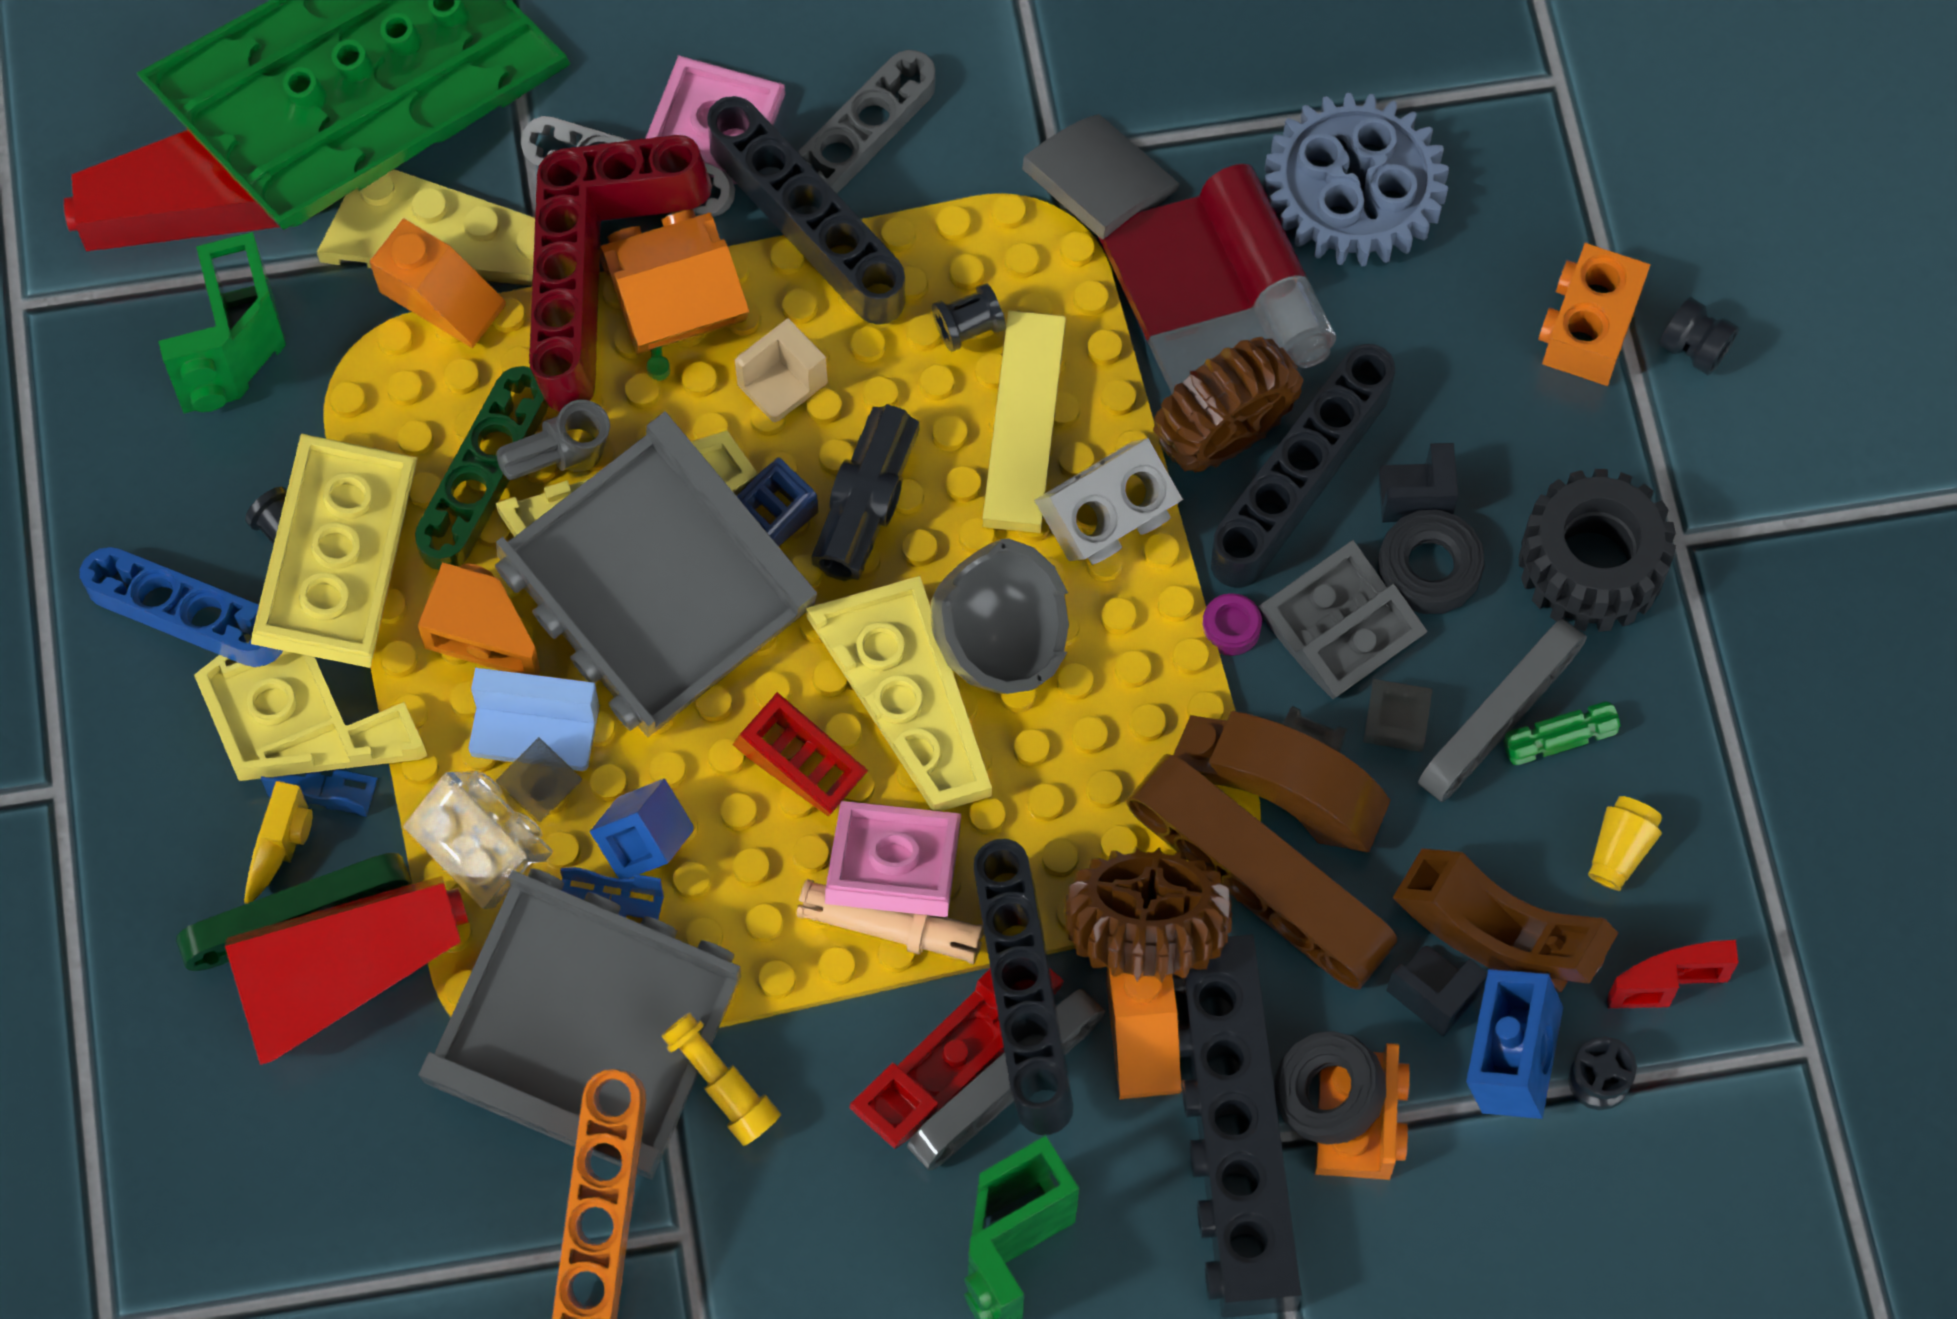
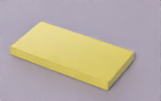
M306 434L300 435L252 632L251 644L371 668L416 469L417 457Z

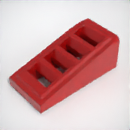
M778 692L732 744L748 759L828 817L869 771ZM776 723L785 731L772 745H769L762 738ZM796 737L804 745L788 761L781 755V752ZM815 751L824 759L806 777L798 769ZM833 766H836L844 773L825 793L817 784Z

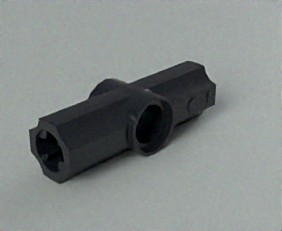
M888 404L883 407L873 406L851 460L845 459L840 466L831 491L829 503L831 510L811 556L812 565L821 569L829 577L845 582L850 579L859 580L873 550L880 527L888 526L892 519L901 493L903 482L901 475L920 431V421L911 417L904 409Z

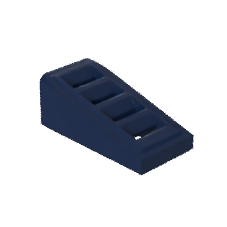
M779 457L764 468L737 496L778 547L819 512L818 498L815 491ZM777 491L781 492L791 504L787 507L774 493ZM760 505L764 506L776 518L771 524L756 511Z

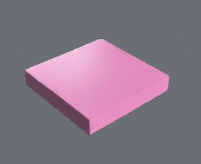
M678 56L646 138L669 135H685L690 137L698 144L704 163L723 170L710 153L707 121L710 107L724 97L738 96L751 102L774 125L785 96L784 84ZM736 128L729 129L723 132V134L738 136L745 131Z
M841 801L825 889V904L948 917L960 834L961 814Z

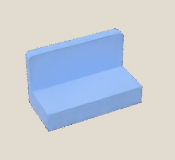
M475 667L471 691L476 705V712L469 742V752L472 757L577 771L587 770L600 707L595 683Z

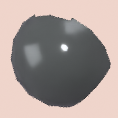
M1001 539L969 556L939 584L930 603L932 633L947 665L970 685L1003 694L1030 691L1051 678L1067 654L1064 649L1069 621L1064 594H1067L1068 591L1055 566L1034 547L1012 539Z

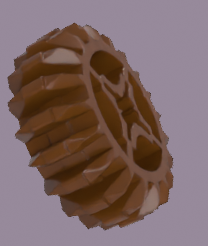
M1256 337L1250 341L1248 339L1241 340L1233 348H1223L1220 354L1214 358H1206L1202 366L1190 371V375L1182 383L1174 386V393L1163 400L1162 408L1157 411L1154 418L1155 426L1153 431L1159 438L1160 446L1171 460L1177 462L1184 471L1193 470L1194 472L1204 471L1210 465L1217 468L1223 461L1232 459L1242 451L1249 449L1259 439L1266 438V434L1273 427L1280 425L1281 418L1292 411L1293 402L1299 399L1304 380L1298 372V367L1283 347L1280 348L1273 338L1264 339L1263 337Z
M1135 847L1132 853L1125 855L1118 851H1111L1108 860L1101 858L1091 859L1089 869L1085 868L1077 871L1076 880L1073 884L1069 885V894L1066 896V929L1068 930L1069 940L1075 943L1076 954L1089 957L1091 967L1093 968L1109 966L1112 977L1128 973L1133 974L1137 982L1143 976H1155L1160 982H1163L1166 975L1174 973L1181 978H1187L1190 968L1198 970L1207 969L1209 959L1221 957L1222 948L1228 942V933L1232 930V901L1229 897V887L1221 884L1220 873L1213 870L1207 871L1204 860L1189 862L1186 860L1184 852L1168 855L1164 854L1160 847L1155 852H1142L1138 847Z

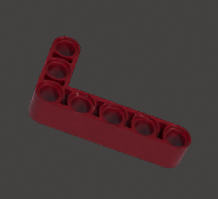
M669 135L565 148L553 151L539 164L536 186L529 364L541 393L550 408L560 412L568 403L576 400L590 401L594 395L601 221L690 210L703 204L710 196L712 190L711 179L698 144L692 138L685 135Z

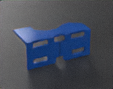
M338 769L333 772L332 777L321 775L322 771L307 773L306 777L286 775L268 778L261 776V781L268 797H271L276 781L300 786L307 805L310 803L325 806L326 809L340 810L364 817L368 815L378 780L377 777ZM345 780L366 783V788L360 789L345 786L344 783Z
M577 867L560 869L562 881L565 883L562 891L583 900L587 892L595 893L610 900L611 894L603 892L604 886L620 888V895L612 894L611 901L621 906L618 915L625 918L628 915L638 918L648 916L659 919L664 898L661 879L633 874L631 879H617ZM571 881L594 884V890L570 886ZM636 892L652 895L654 899L653 901L631 898L630 893Z

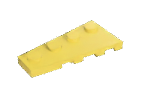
M917 576L806 608L807 619L932 811H943L991 797L992 786L953 671L947 665L932 633L931 607L921 577Z

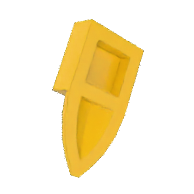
M280 781L275 783L250 864L244 898L245 904L253 902L264 891L283 861L291 863L296 844L304 845L309 836L313 813L311 809H308L300 786Z

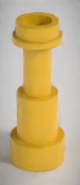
M689 1012L671 1025L661 1037L668 1044L666 1048L670 1053L679 1048L708 1083L704 1088L705 1091L730 1120L727 1125L729 1130L742 1146H745L771 1127L779 1119L781 1113L766 1095L761 1097L757 1095L734 1065L726 1067L699 1034V1031L704 1026L702 1021H697Z

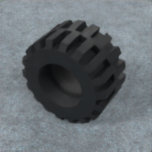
M1595 468L1592 477L1586 478L1583 470L1570 473L1567 485L1558 479L1549 485L1546 496L1543 494L1539 496L1529 516L1521 542L1519 567L1524 568L1521 580L1525 590L1535 588L1532 601L1539 609L1546 605L1552 608L1551 619L1559 621L1561 618L1567 617L1575 620L1574 627L1582 631H1586L1588 623H1596L1598 632L1611 631L1615 620H1618L1623 627L1635 621L1638 612L1644 615L1652 607L1655 597L1660 594L1674 558L1676 545L1672 544L1676 531L1674 522H1665L1669 512L1663 500L1653 503L1651 497L1654 490L1645 483L1636 488L1630 484L1633 477L1631 475L1620 472L1619 478L1614 479L1608 477V469ZM1581 533L1604 535L1621 547L1628 561L1613 568H1597L1587 565L1574 556L1567 546L1566 539Z

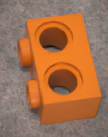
M1585 243L1578 263L1567 260L1556 289V293L1565 296L1560 311L1549 307L1538 338V340L1548 343L1542 364L1608 386L1651 264ZM1589 285H1601L1610 292L1598 293L1592 290ZM1583 332L1591 336L1593 340L1581 341L1576 339L1571 333Z

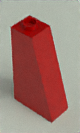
M188 130L71 174L73 197L64 198V212L68 230L78 231L86 252L280 227Z
M442 875L228 937L225 948L260 1065L279 1058L460 943V934L457 926L469 922L459 887L447 890Z

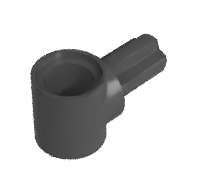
M572 401L561 409L558 416L543 422L542 432L500 447L496 452L499 467L503 475L509 480L520 478L554 464L562 471L566 469L576 472L589 470L602 457L610 430L609 417L601 406L592 401ZM573 429L584 430L594 440L586 443L577 442L567 432Z

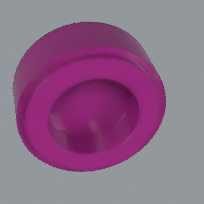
M1233 593L1220 595L1213 599L1204 611L1203 631L1207 639L1218 647L1220 654L1228 656L1241 655L1252 649L1259 639L1262 626L1260 610L1252 600L1243 595Z

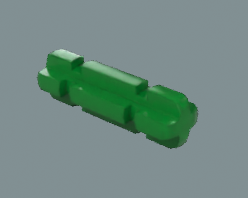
M1604 701L1588 706V712L1584 714L1578 709L1537 722L1533 730H1530L1528 726L1508 731L1503 740L1505 752L1513 765H1521L1536 760L1535 755L1538 753L1546 757L1588 744V738L1592 736L1597 741L1614 736L1618 733L1620 720L1614 705L1611 702Z

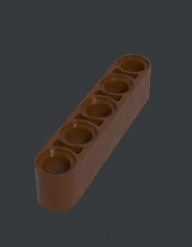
M1171 754L1163 755L1128 797L1126 804L1129 810L1143 825L1177 852H1184L1189 862L1204 860L1207 871L1219 872L1221 884L1229 887V894L1341 984L1352 989H1361L1396 945L1398 939L1395 933L1380 917L1184 760Z

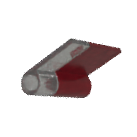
M1236 164L1224 168L1206 181L1198 197L1138 212L1104 240L1099 237L1172 394L1174 393V386L1182 383L1190 375V371L1202 366L1206 358H1214L1220 354L1223 348H1233L1241 340L1248 339L1250 341L1256 337H1263L1264 339L1273 338L1280 348L1283 347L1294 360V363L1301 368L1315 366L1323 362L1330 355V348L1336 342V335L1254 168L1250 164Z

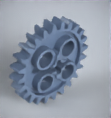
M1346 93L1343 107L1336 108L1328 96L1323 97L1321 113L1319 114L1311 107L1303 106L1301 123L1287 118L1283 135H1274L1271 148L1273 154H1267L1264 172L1268 174L1265 175L1264 190L1266 193L1272 194L1270 202L1275 212L1282 213L1280 223L1284 231L1295 227L1298 228L1295 239L1297 247L1306 244L1311 239L1315 241V257L1318 259L1329 248L1336 250V260L1339 265L1344 263L1348 252L1356 253L1361 266H1366L1369 252L1376 251L1385 263L1389 262L1392 245H1395L1405 254L1409 253L1413 241L1412 236L1425 240L1428 236L1429 223H1438L1442 209L1440 204H1445L1448 186L1444 184L1447 180L1449 168L1447 165L1439 164L1443 155V146H1429L1433 132L1432 128L1427 127L1414 131L1417 116L1415 112H1411L1399 119L1395 116L1396 101H1391L1382 111L1376 109V100L1373 94L1367 97L1364 106H1356L1352 94ZM1338 139H1341L1345 142L1347 149L1349 151V155L1347 154V151L1344 150L1342 144L1339 142ZM1372 144L1383 150L1374 152L1362 146ZM1322 160L1330 165L1318 167L1311 164L1310 161ZM1350 165L1352 173L1347 174L1348 166ZM1365 184L1364 191L1362 193L1360 186ZM1385 191H1393L1399 193L1403 197L1393 199L1386 197L1382 193ZM1363 204L1368 208L1374 219L1367 217ZM1343 207L1350 211V213L1336 214L1330 211L1329 208Z

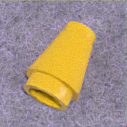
M1619 796L1614 807L1609 806L1606 808L1592 860V867L1588 876L1607 888L1621 891L1625 881L1629 879L1661 836L1662 832L1658 827L1663 816L1643 802L1630 797Z

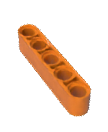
M623 1069L604 1070L594 1075L586 1084L583 1093L552 1319H617L646 1108V1090L642 1081L632 1072ZM612 1079L622 1081L631 1093L629 1108L623 1114L616 1117L607 1114L599 1103L601 1088ZM602 1143L613 1145L622 1156L620 1172L615 1178L609 1180L597 1176L590 1162L593 1150ZM592 1207L605 1209L612 1217L614 1229L611 1237L604 1243L591 1241L582 1230L583 1216ZM582 1271L596 1273L604 1283L605 1294L598 1306L589 1307L581 1304L573 1293L575 1278Z

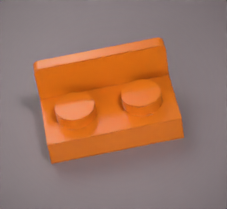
M1386 1043L1383 1053L1374 1052L1386 1075V1098L1379 1117L1365 1133L1347 1143L1325 1145L1316 1142L1315 1175L1390 1180L1395 1161L1406 1160L1408 1124L1397 1123L1398 1100L1407 1101L1410 1066L1409 1063H1399V1044ZM1330 1066L1319 1071L1318 1109H1334L1341 1105L1348 1097L1351 1089V1078L1345 1068Z

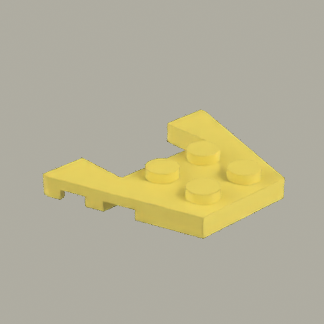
M244 635L246 642L249 643L252 635ZM283 651L275 661L265 666L251 667L218 655L194 674L239 781L261 779V776L268 778L412 761L427 757L424 744L405 702L346 726L318 663L313 656Z

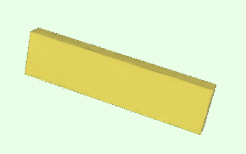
M1008 311L983 512V527L1041 533L1043 515L1034 500L1046 493L1066 316Z

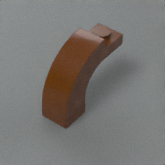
M1231 711L1227 721L1190 715L1173 754L1191 765L1214 785L1236 788L1255 794L1285 809L1303 824L1319 844L1370 852L1391 801L1383 789L1366 771L1335 749L1288 726L1246 713Z
M1422 848L1393 896L1416 921L1457 951L1492 970L1549 974L1556 991L1560 993L1568 981L1590 984L1596 972L1603 965L1605 956L1618 935V932L1605 918L1549 912L1514 897L1490 880L1463 852Z

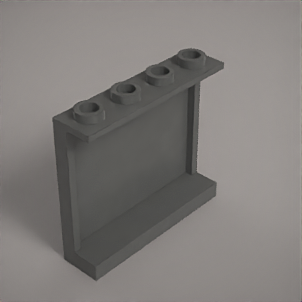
M666 411L647 425L646 436L508 542L504 537L496 541L497 556L500 561L495 564V568L503 580L515 593H518L523 588L538 605L532 612L545 631L553 639L561 634L576 651L570 658L583 677L592 683L600 680L614 697L608 704L621 723L630 731L638 726L647 738L805 614L806 608L814 606L817 596L814 588Z
M531 868L528 876L512 870L508 878L511 884L510 889L434 1054L428 1053L419 1076L427 1085L576 1148L582 1097L586 1084L594 1075L604 1070L623 1069L632 1072L642 1081L646 1090V1108L637 1174L652 1180L699 1074L679 1048L672 1053L669 1052L666 1048L668 1044L661 1035L677 1020L690 1012L697 1021L701 1020L704 1024L699 1034L711 1047L741 979V967L731 963L735 956L732 952L714 943L701 940L696 948L675 939L678 931L662 921L644 916L641 924L618 915L621 906L603 896L587 892L583 900L562 891L565 883L546 872ZM616 1079L606 1082L599 1093V1103L602 1109L607 1114L616 1117L623 1114L629 1108L631 1093L628 1087L622 1081ZM602 1143L593 1150L592 1155L622 1167V1156L613 1145Z

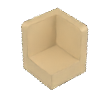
M789 318L735 359L737 385L772 422L780 421L828 383L826 356Z

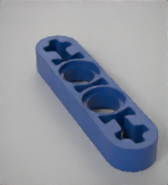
M118 548L98 549L83 560L80 567V579L90 599L103 608L246 666H265L275 661L283 652V650L251 644L252 639L249 643L246 642L242 632L252 635L259 607L256 603ZM118 571L123 582L111 577ZM102 576H106L107 578L100 583L99 579ZM124 583L129 586L128 590H126ZM166 587L173 590L171 597L159 606L150 607L143 604L145 596L156 588ZM217 607L222 610L220 617L208 626L200 627L192 624L194 615L203 608ZM237 623L241 630L235 628Z

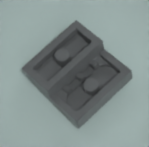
M1100 114L1082 119L1038 145L1024 156L1022 167L1030 177L1102 240L1134 214L1156 208L1175 193L1179 187V183Z
M1354 540L1258 606L1261 617L1307 674L1332 699L1339 696L1428 632L1394 583L1386 587Z

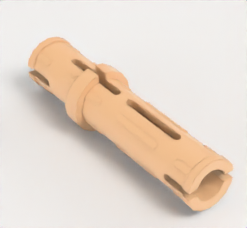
M807 879L804 883L799 897V901L804 903L803 905L799 904L797 907L798 918H808L907 945L908 952L919 955L924 949L962 959L971 964H975L982 945L979 938L982 939L984 936L983 925H974L941 916L825 904L826 885L815 883L814 880Z

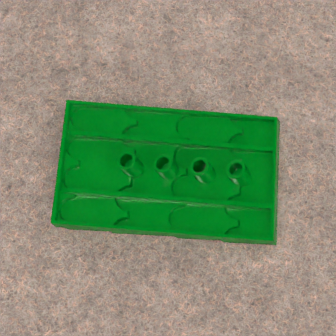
M269 0L136 74L159 101L170 110L195 139L207 149L231 177L244 188L267 215L284 231L288 227L301 225L356 188L361 191L435 142L446 141L498 106L504 108L569 66L570 62L567 56L511 0Z

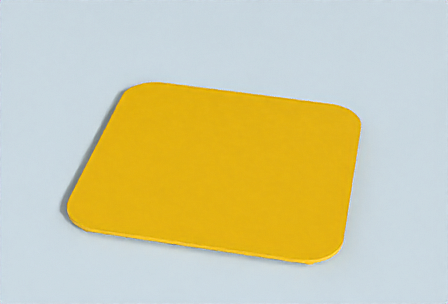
M1018 194L977 195L861 219L900 261L905 273V305L903 311L896 320L880 325L868 323L859 317L785 235L728 246L749 309L747 319L731 326L663 346L662 353L669 362L670 374L661 381L651 378L647 373L646 365L651 358V350L636 355L611 276H606L605 272L599 273L596 382L594 395L590 401L601 406L607 413L610 421V430L602 457L593 468L586 471L576 472L568 469L562 471L554 464L520 478L510 480L498 502L516 497L518 502L545 493L544 488L567 480L569 485L590 479L646 436L647 425L666 411L690 441L727 430L758 474L779 457L815 491L818 498L819 512L779 546L817 592L814 606L917 576L921 577L930 604L937 587L944 578L961 562L983 547L1001 539H1012L1034 547L1055 566L1068 591L1067 594H1064L1069 621L1064 649L1067 654L1055 674L1030 691L1009 694L992 692L970 685L953 671L992 786V796L941 811L961 814L960 834L947 918L974 925H983L974 874V858L978 850L987 842L995 839H1009L1020 844L1028 856L1036 888L1047 955L1075 949V943L1068 938L1065 908L1066 896L1069 894V885L1075 882L1077 871L1085 868L1089 869L1091 859L1101 858L1108 860L1111 851H1118L1125 855L1132 853L1135 847H1138L1142 852H1155L1160 847L1164 854L1174 855L1178 853L1132 814L1126 804L1127 799L1163 755L1174 754L1190 715L1227 721L1231 711H1235L1218 647L1207 639L1203 631L1202 622L1206 604L1177 504L1167 509L1171 516L1170 520L1143 535H1140L1137 528L1118 539L1122 545L1118 552L1093 565L1088 558L1068 561L1044 517L1041 533L983 527V512L1006 329L995 333L989 330L961 342L960 349L951 352L946 347L937 329L932 313V304L940 300L945 304L951 303L975 293L977 286L988 283L998 299L1006 326L1008 311L1066 316L1046 493L1128 443L1146 438L1150 440L1168 472L1162 448L1158 442L1159 438L1153 431L1155 423L1113 274L1100 244L1082 223L1064 210L1048 202ZM837 245L830 250L835 253L846 254L853 251L854 248L848 245ZM874 284L868 287L867 290L881 294L890 291L891 288L884 284ZM532 287L498 293L505 300L506 306L473 349L413 312L399 315L376 326L349 349L336 367L326 392L323 416L326 439L417 457L414 478L371 663V673L379 712L405 702L427 753V757L419 760L389 763L412 884L443 875L447 890L459 887L469 922L457 926L460 934V943L428 962L433 986L450 1018L510 889L511 884L508 878L511 871L514 870L528 876L530 869L534 868L562 880L561 868L577 867L606 877L619 879L591 835L590 830L616 798L663 778L666 779L691 820L694 830L668 864L639 875L661 879L664 898L658 920L678 931L675 939L696 948L701 940L708 941L729 950L735 955L731 963L741 967L742 976L719 1028L990 968L985 934L982 939L979 938L982 945L975 964H971L962 959L924 949L920 955L907 951V945L808 918L802 919L797 917V907L799 904L803 905L804 903L799 901V897L805 881L810 879L814 880L815 883L823 885L827 883L840 804L828 817L760 768L732 745L739 734L777 692L869 770L843 801L932 811L812 627L806 613L648 738L638 726L630 731L621 723L608 704L614 698L613 695L598 680L595 686L600 707L589 766L585 771L472 757L469 752V742L476 712V705L471 691L475 667L491 670L497 669L424 648L418 623L439 570L431 568L422 560L416 544L415 532L419 521L497 379L503 372L512 367H530ZM789 318L826 356L828 383L780 421L772 422L737 385L735 359ZM525 387L520 394L511 392L514 407L509 418L516 423L515 410L523 398L533 400L531 388ZM886 404L906 410L911 417L920 421V431L901 475L903 478L901 493L888 526L880 527L873 550L865 564V569L860 579H850L846 582L827 576L821 569L812 565L811 556L831 510L829 507L831 491L841 464L845 459L851 460L872 407H883ZM548 406L547 412L535 434L543 431L542 424L544 421L558 416L560 412ZM573 429L567 432L577 442L586 443L594 440L584 430ZM493 432L482 439L480 448L486 454L496 455L500 447L512 443L513 440L505 433ZM1131 475L1125 486L1126 496L1129 501L1139 506L1146 494L1143 481L1136 475ZM467 480L455 488L453 496L461 503H475L485 495L486 487L479 481ZM777 491L774 493L787 507L791 504L781 492ZM1083 504L1077 512L1076 522L1080 531L1087 536H1090L1095 531L1097 516L1090 506ZM760 505L756 509L769 524L776 519L764 506ZM495 507L469 557L463 564L470 563L489 570L494 577L499 578L536 648L541 668L539 676L588 682L570 658L576 652L562 634L553 639L532 612L538 607L537 603L524 588L515 593L496 570L495 564L500 561L497 556L496 541L504 537L508 542L514 536L498 514L497 507ZM449 512L451 525L442 538L431 537L435 550H440L445 543L455 545L452 526L457 518ZM775 723L762 739L769 745H772L785 729ZM795 737L781 752V755L790 761L804 743ZM814 751L798 770L808 777L824 758ZM833 766L817 786L826 793L844 772ZM1215 785L1261 822L1259 796L1236 788ZM1003 873L998 875L993 881L1005 882L1012 879L1016 874ZM571 881L570 886L594 890L595 885ZM604 886L603 892L610 893L611 896L612 894L620 895L621 889ZM636 892L630 893L631 898L653 901L654 899L652 895ZM628 915L626 916L627 919L635 921L639 924H641L643 918ZM1012 926L1007 928L1002 934L1014 936L1021 933L1026 927Z

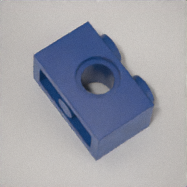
M1488 969L1466 1081L1483 1114L1543 1119L1563 1013L1562 1002L1549 974Z

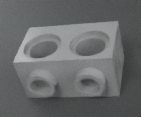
M1146 438L1128 443L1034 501L1068 561L1088 558L1093 565L1118 552L1122 548L1118 539L1137 528L1140 535H1143L1170 520L1171 516L1167 509L1183 499L1150 440ZM1131 475L1139 477L1145 485V498L1139 506L1132 504L1126 496L1125 486ZM1083 504L1090 506L1097 516L1096 529L1090 536L1082 533L1076 522L1077 512Z

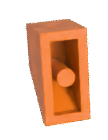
M405 218L401 220L369 261L380 293L472 349L506 306L505 300L450 245Z
M442 562L418 623L424 648L500 671L539 676L541 668L536 648L499 578L494 577L489 570L475 564L465 563L461 567Z
M1107 966L1106 988L1119 1099L1181 1094L1178 1019L1173 975H1166L1163 982H1160L1155 976H1143L1137 982L1133 974L1123 973L1117 977H1112L1110 967Z

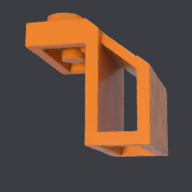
M693 209L677 212L663 218V227L645 233L641 232L640 226L625 228L607 236L609 244L600 246V261L606 276H611L636 355L656 347L670 345L746 321L749 309L728 246L724 239L720 240L714 219L710 213L696 217Z

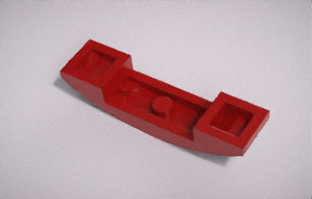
M989 969L977 980L975 991L901 1063L896 1065L892 1062L850 1103L849 1108L894 1149L912 1138L923 1124L1004 1053L991 970ZM1050 969L1055 995L1062 987L1064 980ZM1021 980L1016 982L1010 989L1025 990L1035 984V981Z

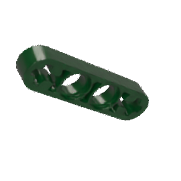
M512 367L503 372L497 379L418 523L415 532L418 551L424 563L433 569L439 570L442 562L457 567L465 562L495 509L496 503H498L510 481L503 475L499 467L497 455H489L481 450L480 443L482 439L490 433L502 432L510 436L513 443L534 435L547 412L549 405L546 403L530 367ZM525 387L531 388L533 400L523 398L515 410L516 423L509 418L514 407L511 392L520 394ZM467 480L479 481L486 487L485 495L481 500L471 504L459 502L454 498L453 494L455 488ZM449 512L457 518L452 526L455 545L445 543L440 550H435L431 537L442 538L451 525Z
M386 853L377 855L196 922L179 932L176 936V943L186 969L190 971L211 969L230 962L225 948L228 937L411 885L412 881L403 857L400 854Z

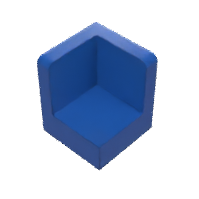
M663 778L616 798L590 830V833L619 879H629L633 877V874L639 875L668 864L693 832L694 826L668 782Z

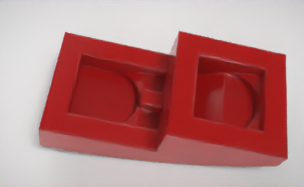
M1736 940L1711 941L1684 946L1653 956L1631 967L1616 977L1607 996L1608 1009L1669 1007L1679 989V984L1728 983L1738 965Z

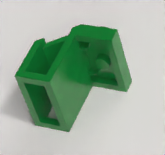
M253 232L196 246L216 326L158 341L163 362L183 413L192 411L211 412L220 409L227 402L241 399L249 389L248 382L275 351L278 355L286 346L271 285ZM246 250L255 285L224 293L213 258ZM254 302L233 326L229 308Z
M1046 1135L980 1173L969 1246L968 1276L964 1278L969 1290L964 1293V1297L976 1319H1023L1024 1293L1005 1263L1076 1222L1079 1188ZM1050 1171L1059 1184L1058 1187H1056L1053 1181L1051 1180ZM1038 1187L1041 1189L1044 1195L986 1228L988 1216Z

